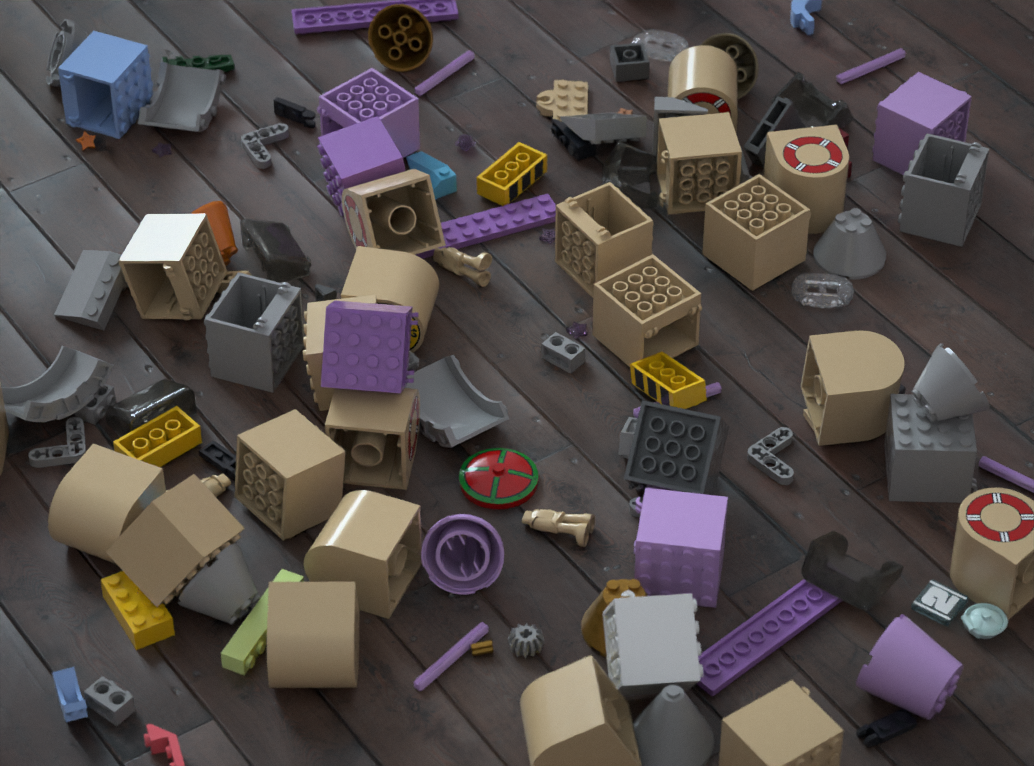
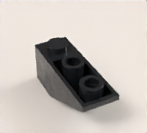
M552 119V135L560 141L561 145L577 161L596 155V144H591L590 140H583L562 121Z

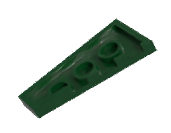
M209 55L208 58L193 56L192 59H183V56H176V59L162 57V63L175 66L216 71L219 69L223 72L235 70L231 55Z

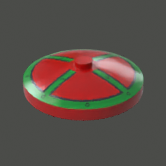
M490 448L473 454L463 463L459 472V485L464 496L478 506L488 509H509L525 503L534 495L538 487V470L534 462L521 452L507 448Z

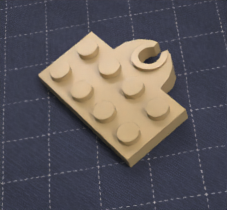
M554 80L553 90L543 91L537 96L536 107L541 112L540 115L553 116V119L561 121L560 116L587 114L588 82Z

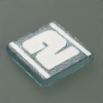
M932 579L913 601L911 609L948 627L968 602V596Z

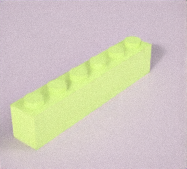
M281 569L273 582H304V576ZM269 587L221 652L223 668L245 675L249 668L251 669L254 666L259 654L264 652L267 644Z

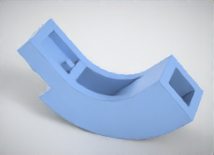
M792 0L790 14L792 26L794 28L800 26L807 35L813 34L815 20L809 13L821 10L822 0Z
M74 667L52 672L65 721L69 722L88 717L86 701L82 698Z

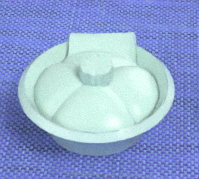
M988 603L974 604L968 607L964 615L961 616L964 627L978 639L993 638L1003 632L1008 624L1004 611Z

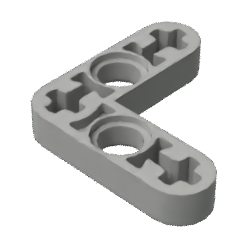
M279 123L246 133L241 137L242 147L258 168H268L271 166V155L264 145L286 139L289 136V128L286 124Z
M72 417L66 421L67 445L31 450L28 455L30 465L40 468L77 463L86 452L83 420L79 417ZM74 438H81L79 441H71ZM75 449H79L78 454H76ZM55 454H62L61 457H53Z
M780 427L748 448V461L781 485H789L793 482L794 471L774 455L792 443V430L787 427ZM766 444H773V445H775V447H771V448H770V447H767V446H765V445H766ZM773 463L775 466L768 467L766 466V464Z

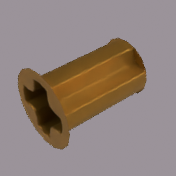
M492 640L471 644L473 656L494 652Z

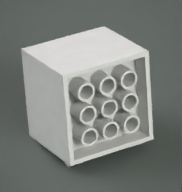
M627 590L621 596H629V598H614L603 611L608 677L623 696L657 694L669 685H677L686 692L701 681L700 677H703V666L699 664L698 656L701 655V645L696 639V634H699V624L694 618V612H697L696 599H693L692 593L635 597L632 591Z

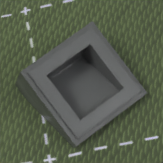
M316 284L315 299L318 302L337 299V291L333 288Z

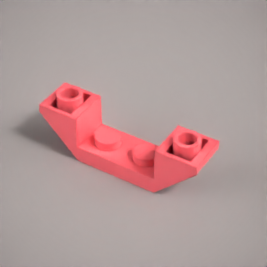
M147 724V734H144V741L146 747L150 746L152 755L166 752L167 758L173 761L170 763V766H185L176 734L155 725Z

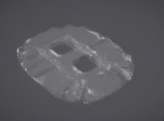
M655 29L644 30L642 33H638L631 42H643L648 58L652 57L655 60L659 59L669 62L673 61L680 52L689 47L688 41L684 37H679L677 34H672L669 31L664 32L663 30L657 31ZM648 40H650V41H654V42H657V43L653 45V44H649V43H647V42H648ZM665 44L672 47L670 49H667L662 46Z
M828 273L801 274L794 279L791 288L792 296L796 302H801L803 306L810 305L813 308L820 307L821 309L826 307L830 309L834 307L841 308L844 305H849L850 301L853 300L854 294L853 285L850 280L844 276ZM808 288H817L819 293L808 292ZM836 289L837 294L826 293V290Z

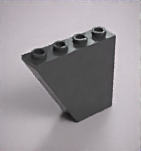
M777 96L743 147L752 163L762 168H765L767 132L806 128L790 99H783Z

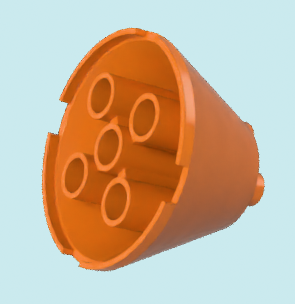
M213 201L199 207L192 214L207 215L226 267L231 262L230 258L238 249L235 244L227 206L222 201Z

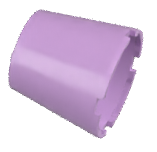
M901 614L899 618L896 617L873 647L870 652L873 658L868 666L866 664L863 665L856 681V687L930 720L936 712L939 713L942 710L947 697H951L955 692L963 665L908 617Z

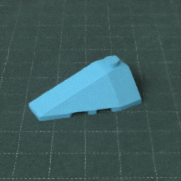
M422 151L406 157L410 170L416 169L430 175L435 199L457 191L456 174L448 165Z

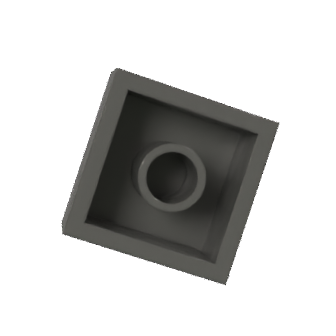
M643 42L610 45V64L616 82L649 79V59Z

